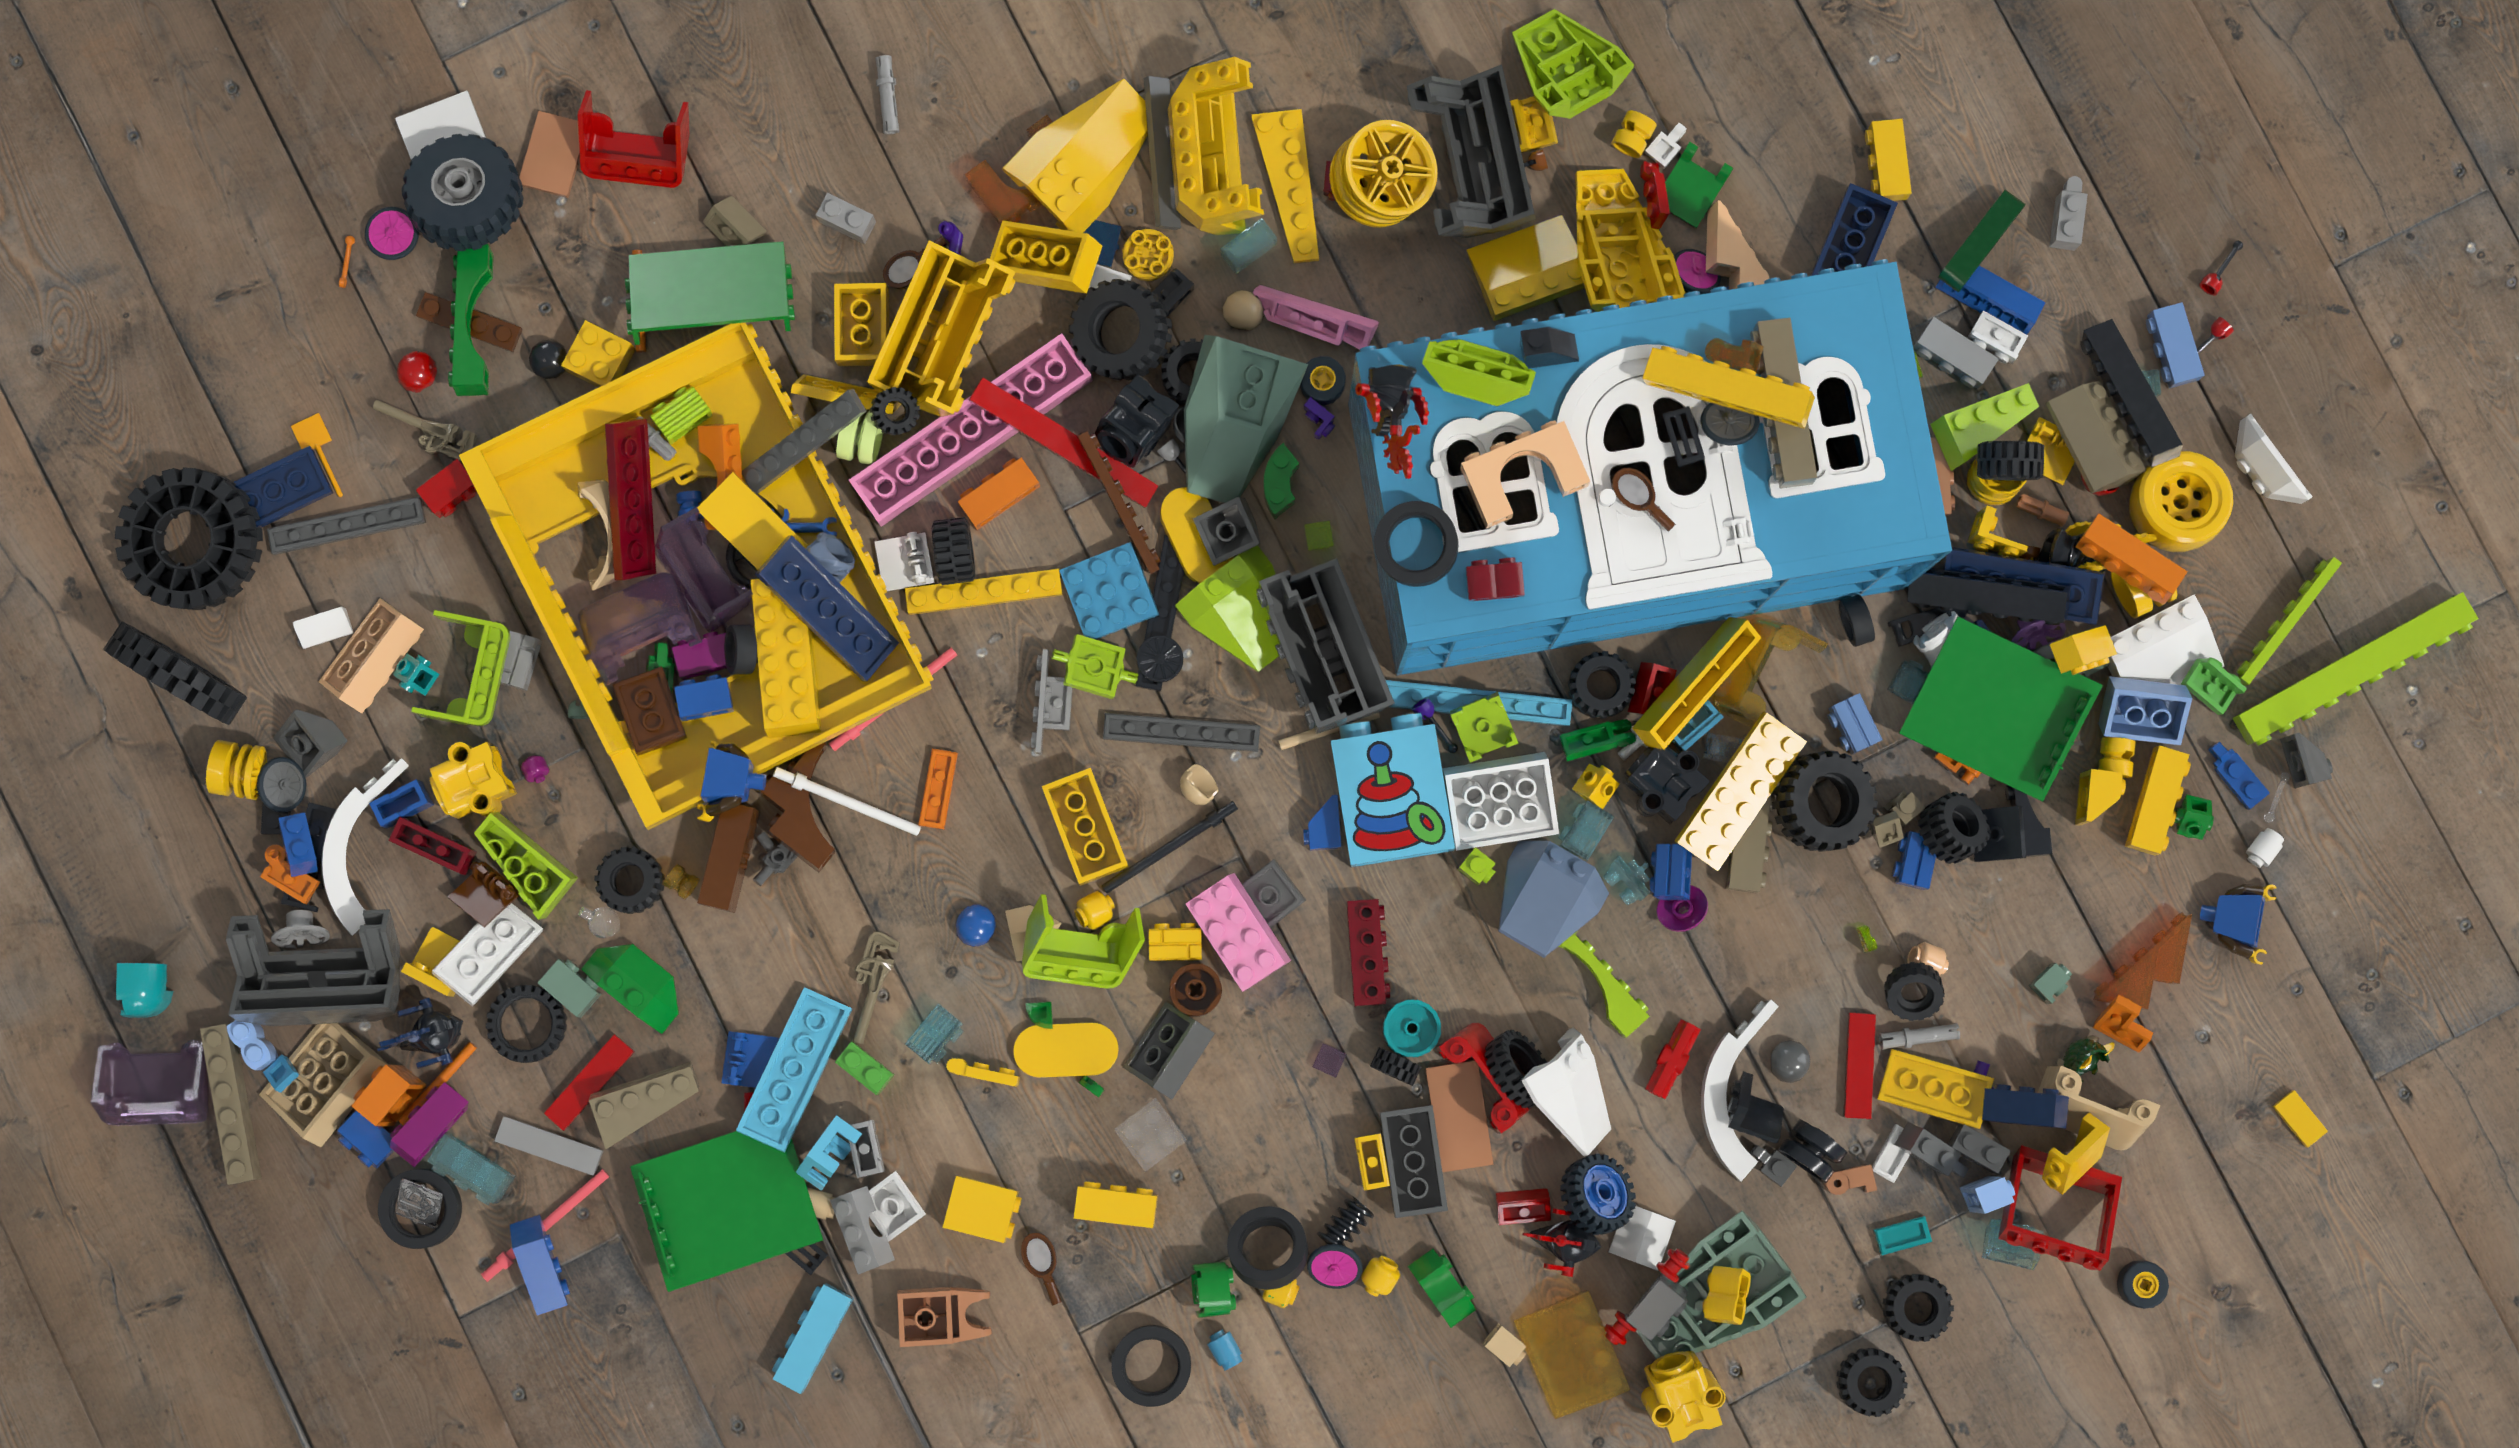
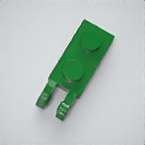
M1622 719L1611 723L1608 721L1561 734L1559 737L1566 760L1570 761L1614 749L1617 746L1625 747L1635 743L1636 736L1633 732L1623 733L1632 728L1630 720Z

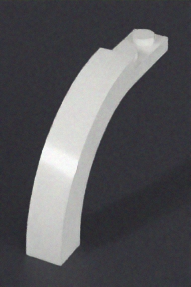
M402 758L398 762L392 759L382 769L385 772L378 780L373 777L362 787L366 791L363 794L356 787L353 788L336 809L325 834L321 857L324 889L334 914L352 936L360 929V925L365 924L363 910L365 909L355 897L347 876L346 847L354 823L364 808L409 766Z
M1761 1000L1752 1010L1753 1018L1748 1023L1744 1020L1735 1030L1736 1037L1729 1032L1724 1034L1711 1054L1702 1082L1701 1112L1706 1135L1719 1161L1739 1182L1747 1176L1758 1161L1743 1147L1734 1130L1728 1128L1727 1083L1733 1064L1742 1049L1779 1007L1772 1000H1767L1765 1003Z

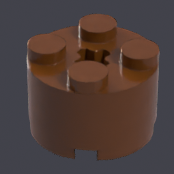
M1194 963L1185 965L1176 971L1171 979L1169 992L1173 1004L1179 1011L1188 1016L1200 1017L1209 1014L1217 1007L1222 996V985L1213 969L1204 964ZM1198 983L1201 984L1200 990L1203 992L1202 995L1190 996L1191 990L1189 986L1191 984L1194 986Z

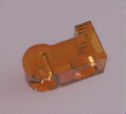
M1714 338L1707 344L1705 355L1712 362L1716 360L1729 364V368L1738 370L1746 368L1757 373L1764 346L1745 339L1742 340L1741 346H1735L1722 339Z

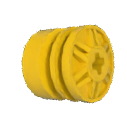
M1977 457L1970 465L1967 473V485L1971 494L1979 502L1987 505H2002L2009 502L2027 482V480L1982 479L1977 476Z
M2111 572L2110 576L2115 593L2131 617L2137 618L2152 611L2153 603L2158 607L2163 605L2152 600L2148 594L2139 588L2129 585L2125 579L2116 573ZM2177 589L2167 601L2168 603L2177 599Z
M217 740L211 749L207 764L206 786L210 794L229 796L234 790V794L238 798L246 797V799L256 800L259 797L257 778L261 768L267 763L265 747L257 745L252 747V745L244 744L240 749L238 743Z

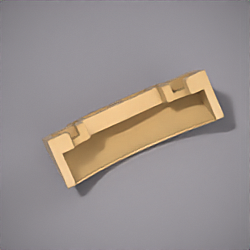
M605 480L578 482L579 497L588 499L593 507L597 508L604 521L608 536L607 556H600L598 566L594 570H588L591 590H596L616 582L613 568L609 483Z

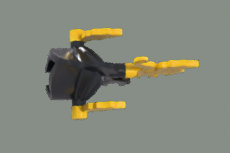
M2087 521L2076 522L2066 530L2058 528L2050 532L2044 541L2038 559L2040 562L2049 563L2050 555V563L2101 572H2104L2106 569L2104 565L2093 558L2085 556L2081 550L2075 547L2083 536L2081 534L2085 533L2091 524ZM2146 532L2134 535V537L2144 543L2157 540L2156 535L2147 534Z

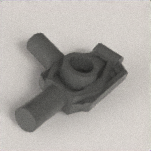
M766 832L757 836V839L767 852L762 859L764 867L753 878V881L759 886L772 873H784L797 858L795 854L782 844L775 846Z

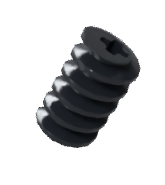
M1352 1196L1354 1201L1344 1200L1347 1209L1338 1207L1337 1210L1341 1217L1334 1215L1330 1217L1334 1225L1332 1226L1327 1223L1323 1225L1327 1233L1319 1231L1317 1235L1328 1245L1337 1244L1346 1247L1344 1240L1351 1243L1354 1241L1350 1234L1351 1232L1358 1235L1361 1233L1357 1225L1367 1226L1364 1216L1373 1218L1374 1214Z

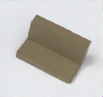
M733 196L713 205L703 221L726 246L751 244L766 233V230Z

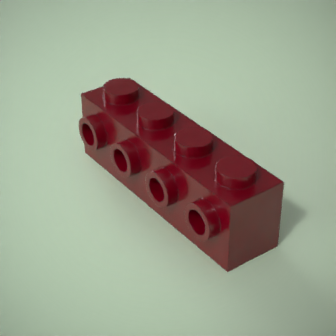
M1379 899L1347 901L1354 1007L1385 1005L1386 999H1390V984L1384 982V973L1389 972L1388 957H1383L1382 947L1387 946L1386 931H1381L1380 920H1385L1384 905H1379Z

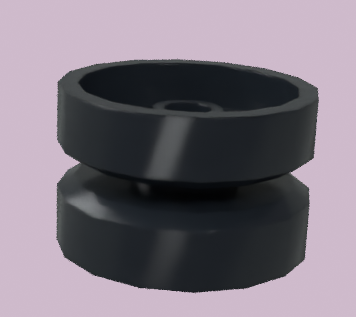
M1799 1119L1792 1132L1803 1144L1793 1139H1785L1778 1150L1803 1170L1827 1183L1834 1170L1823 1158L1832 1163H1841L1848 1152L1828 1134Z

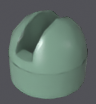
M576 700L570 703L568 718H589L582 702L580 706H576Z

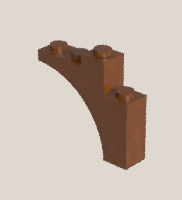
M824 742L802 753L804 755L798 762L794 760L786 771L793 774L798 772L807 776V779L811 781L815 767L827 749L826 743ZM769 774L766 777L765 789L761 790V796L783 812L782 815L777 813L768 825L771 827L769 835L819 873L835 854V848L823 837L814 821L810 807V792L805 789L801 791L791 787L790 783Z

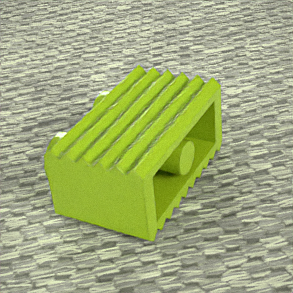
M693 386L689 389L683 387L673 395L675 399L668 404L665 402L658 404L653 408V414L650 415L652 422L670 445L712 416L710 408Z

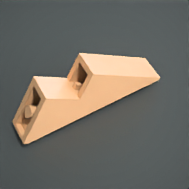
M1718 200L1707 211L1706 273L1729 277V290L1737 289V285L1746 282H1753L1754 286L1764 284L1765 280L1770 279L1767 271L1759 263L1755 252L1749 247L1740 228L1736 226L1729 215L1726 206Z

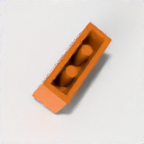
M1022 457L1017 461L1015 458L1009 460L1002 466L1004 470L996 475L994 473L987 475L982 479V485L974 490L971 487L960 495L961 499L957 502L976 530H979L1040 487L1039 481Z

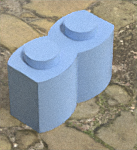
M235 1020L227 1025L230 1039L236 1046L241 1048L242 1058L251 1069L263 1071L278 1058V1053L273 1044L265 1039L264 1031L260 1024Z

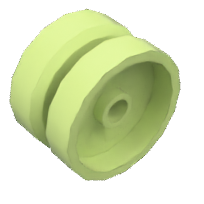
M870 410L866 416L864 413L839 432L836 449L837 458L851 461L857 453L858 460L862 464L871 465L876 462L884 433L881 432L880 428L877 429L874 426L876 423L871 420L872 412L870 413Z

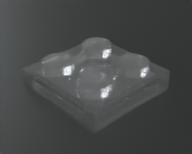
M1156 1098L1114 1129L1145 1172L1187 1141Z

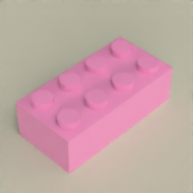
M1235 873L1226 876L1186 903V906L1242 992L1291 961Z

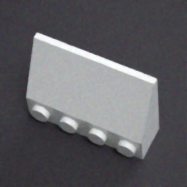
M2195 595L2112 636L2111 640L2117 655L2108 658L2110 663L2107 666L2113 677L2181 685L2196 659L2212 657L2222 663V668L2225 667L2208 619Z
M1545 752L1442 768L1456 851L1559 834L1549 759Z

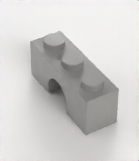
M867 1186L830 1200L858 1274L895 1260L886 1235L878 1237L870 1228L869 1215L871 1212L876 1211Z

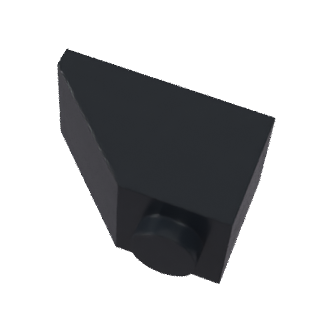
M1550 327L1520 331L1522 359L1529 369L1579 362L1575 334Z

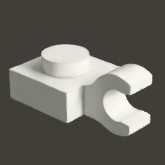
M1678 123L1668 136L1661 131L1645 150V154L1665 169L1681 150L1677 142L1685 134L1687 128Z

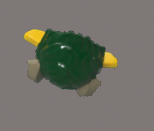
M2094 1035L2086 1036L2084 1039L2072 1042L2069 1048H2067L2064 1058H2058L2056 1064L2075 1071L2079 1076L2089 1071L2095 1075L2098 1072L2097 1063L2099 1060L2109 1062L2108 1054L2114 1049L2115 1044L2111 1042L2102 1045L2099 1043V1037Z

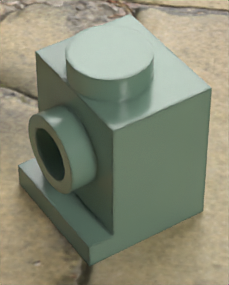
M2052 963L2028 986L2046 1004H2052L2055 1001L2052 996L2055 995L2057 997L2068 987L2066 982L2072 974L2063 964Z

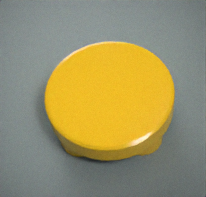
M1136 230L1127 239L1123 247L1124 265L1127 271L1139 280L1154 281L1160 279L1167 274L1173 264L1174 251L1171 241L1157 230Z

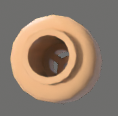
M1926 942L1912 947L1907 958V963L1922 962L1925 965L1932 966L1935 971H1938L1939 975L1944 974L1949 965L1945 950Z

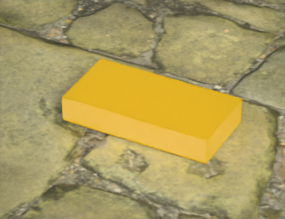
M2295 1090L2290 1091L2272 1106L2306 1148H2309L2328 1132Z

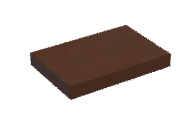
M662 666L612 684L637 756L687 738Z

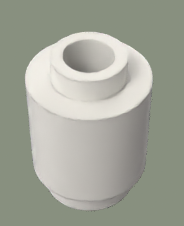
M2266 828L2264 832L2259 833L2246 851L2249 856L2247 858L2248 861L2258 868L2262 866L2268 867L2282 849L2284 838L2274 830Z

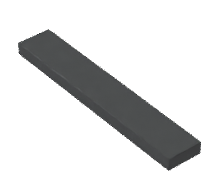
M1147 76L1143 79L1155 227L1178 230L1181 228L1180 213L1176 211L1167 111L1171 99L1170 83L1168 78Z
M415 497L268 528L267 532L271 553L277 555L424 524L426 520L421 497Z
M1105 713L1103 740L1258 752L1260 725Z

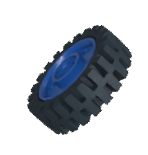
M1600 1154L1590 1155L1572 1163L1565 1170L1566 1174L1562 1176L1561 1181L1564 1184L1560 1185V1191L1565 1192L1561 1196L1562 1202L1567 1201L1568 1204L1564 1206L1566 1212L1571 1211L1572 1213L1569 1218L1571 1221L1577 1220L1576 1226L1579 1229L1584 1227V1232H1592V1235L1607 1234L1623 1227L1632 1218L1634 1213L1631 1210L1635 1209L1636 1203L1632 1202V1200L1636 1199V1194L1630 1191L1634 1188L1633 1182H1627V1179L1630 1178L1628 1172L1623 1174L1624 1167L1621 1164L1616 1165L1617 1160L1614 1158L1609 1159V1156L1605 1154L1601 1156Z

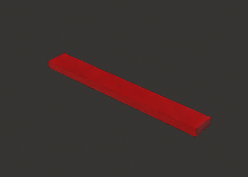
M982 377L969 401L1100 481L1076 434ZM1097 448L1101 458L1107 457L1113 469L1109 473L1113 481L1119 480L1125 492L1122 495L1146 508L1159 485Z

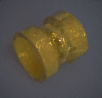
M677 864L668 874L663 885L670 890H676L678 896L686 900L694 891L700 879L693 874L689 875L684 867Z

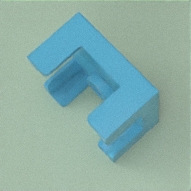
M837 1115L796 1171L798 1175L821 1191L827 1184L828 1179L812 1167L814 1166L826 1176L831 1177L839 1167V1162L828 1155L829 1152L844 1160L851 1151L850 1144L837 1136V1132L854 1144L862 1135L861 1132Z

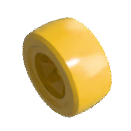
M2181 451L2180 456L2152 468L2148 465L2145 468L2146 471L2137 477L2130 494L2129 513L2138 533L2146 532L2147 534L2156 535L2157 540L2148 543L2161 550L2186 552L2200 548L2212 541L2222 531L2231 515L2233 491L2229 479L2213 460L2202 454ZM2183 480L2186 483V487L2179 488L2177 481ZM2162 487L2168 489V495H2162ZM2194 491L2200 492L2201 500H2196L2193 497ZM2176 501L2180 504L2178 508L2174 506ZM2192 510H2197L2200 513V517L2193 518L2191 515Z

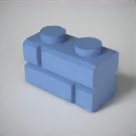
M1860 693L1829 708L1828 719L1833 728L1838 727L1842 737H1839V741L1845 752L1850 751V754L1853 755L1882 741V737Z

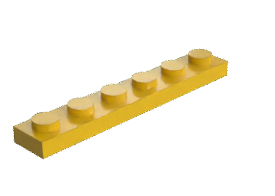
M1059 569L974 579L972 582L948 585L935 584L905 588L908 615L1063 596Z

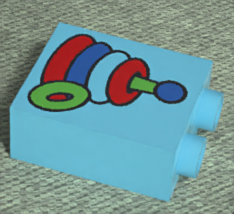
M1421 713L1391 718L1392 731L1375 734L1371 732L1370 722L1342 725L1339 727L1341 739L1331 740L1351 867L1451 852L1455 849L1435 724L1423 726Z

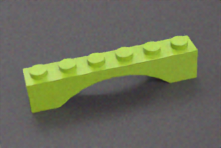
M1575 932L1558 947L1575 955L1588 967L1602 991L1606 1006V1019L1623 1038H1627L1650 1017L1646 1013L1649 1009L1639 998L1633 999L1628 993L1631 990L1630 987L1621 978L1617 981L1611 974L1613 971L1612 967L1604 959L1599 961L1593 955L1596 951L1587 940L1582 942L1575 935L1577 933Z

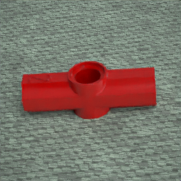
M1680 1019L1669 1042L1664 1045L1657 1058V1066L1645 1090L1657 1097L1666 1099L1677 1076H1680L1690 1057L1689 1052L1701 1029Z

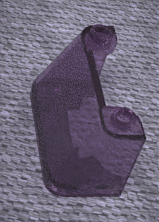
M198 1040L188 1041L181 1046V1053L130 1054L119 1043L99 1046L91 1104L100 1119L106 1124L117 1126L198 1123L205 1121L208 1115V1072L202 1042Z

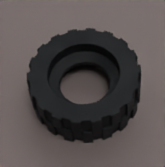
M1922 962L1904 963L1900 967L1894 968L1892 973L1886 977L1887 981L1884 984V991L1888 1008L1892 1010L1895 1016L1897 1015L1903 1020L1920 1021L1924 1020V1018H1929L1935 1012L1937 1013L1940 1010V1006L1944 1003L1943 997H1945L1942 979L1938 971H1935L1930 965H1925ZM1919 982L1927 987L1926 996L1919 1000H1906L1901 994L1902 988L1910 983Z

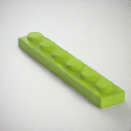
M2332 557L2327 561L2323 559L2315 567L2313 572L2316 575L2311 581L2306 580L2298 590L2300 596L2297 600H2291L2283 610L2285 615L2281 621L2276 620L2267 631L2270 635L2265 642L2263 640L2259 641L2252 650V653L2255 654L2249 662L2245 660L2236 671L2239 674L2238 678H2240L2242 685L2247 686L2252 682L2342 562Z

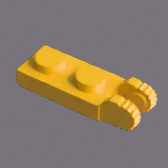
M958 1058L949 1059L946 1064L947 1070L952 1074L1015 1087L1019 1085L1020 1077L1014 1076L1015 1070L1000 1067L999 1072L990 1071V1065L974 1062L973 1067H971L965 1060Z

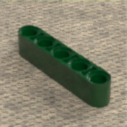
M2005 189L1945 266L1938 278L1959 293L2026 204Z

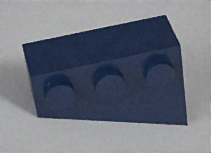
M1996 1084L1995 1089L1985 1088L1982 1120L2007 1124L2066 1128L2069 1097L2059 1095V1090L2043 1088V1093H2035V1088L2019 1086V1091H2011L2012 1086Z

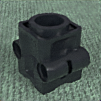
M1137 375L1129 385L1127 384L1120 391L1114 404L1100 419L1095 436L1101 448L1110 457L1123 462L1130 468H1134L1143 457L1146 458L1151 453L1158 441L1169 429L1171 420L1179 405L1169 397L1156 392L1149 382Z
M1668 746L1664 750L1647 747L1624 773L1628 777L1624 784L1639 796L1636 807L1642 816L1651 817L1657 813L1668 824H1672L1673 821L1675 822L1685 811L1688 800L1696 796L1697 793H1700L1710 782L1697 770L1700 762L1697 754L1689 750L1676 754ZM1680 759L1688 761L1690 765L1689 770H1685L1680 766ZM1646 798H1652L1655 801V809L1647 807Z

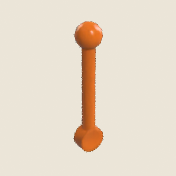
M351 235L345 238L347 246L342 275L339 280V287L346 288L347 285L346 277L351 247L355 243V238Z

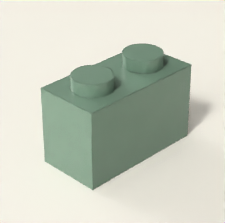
M558 959L539 980L538 984L576 1017L582 1018L602 993L597 990L599 986L589 976L584 979L577 973L580 968L571 960L567 959L565 962Z

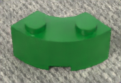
M1284 443L1270 457L1264 474V498L1274 520L1295 504V498L1290 490V481L1292 475L1299 468V462Z
M1431 1249L1407 1266L1450 1328L1477 1310L1471 1302L1475 1297L1466 1285L1461 1288L1449 1271L1453 1266L1444 1254L1439 1257L1436 1251Z

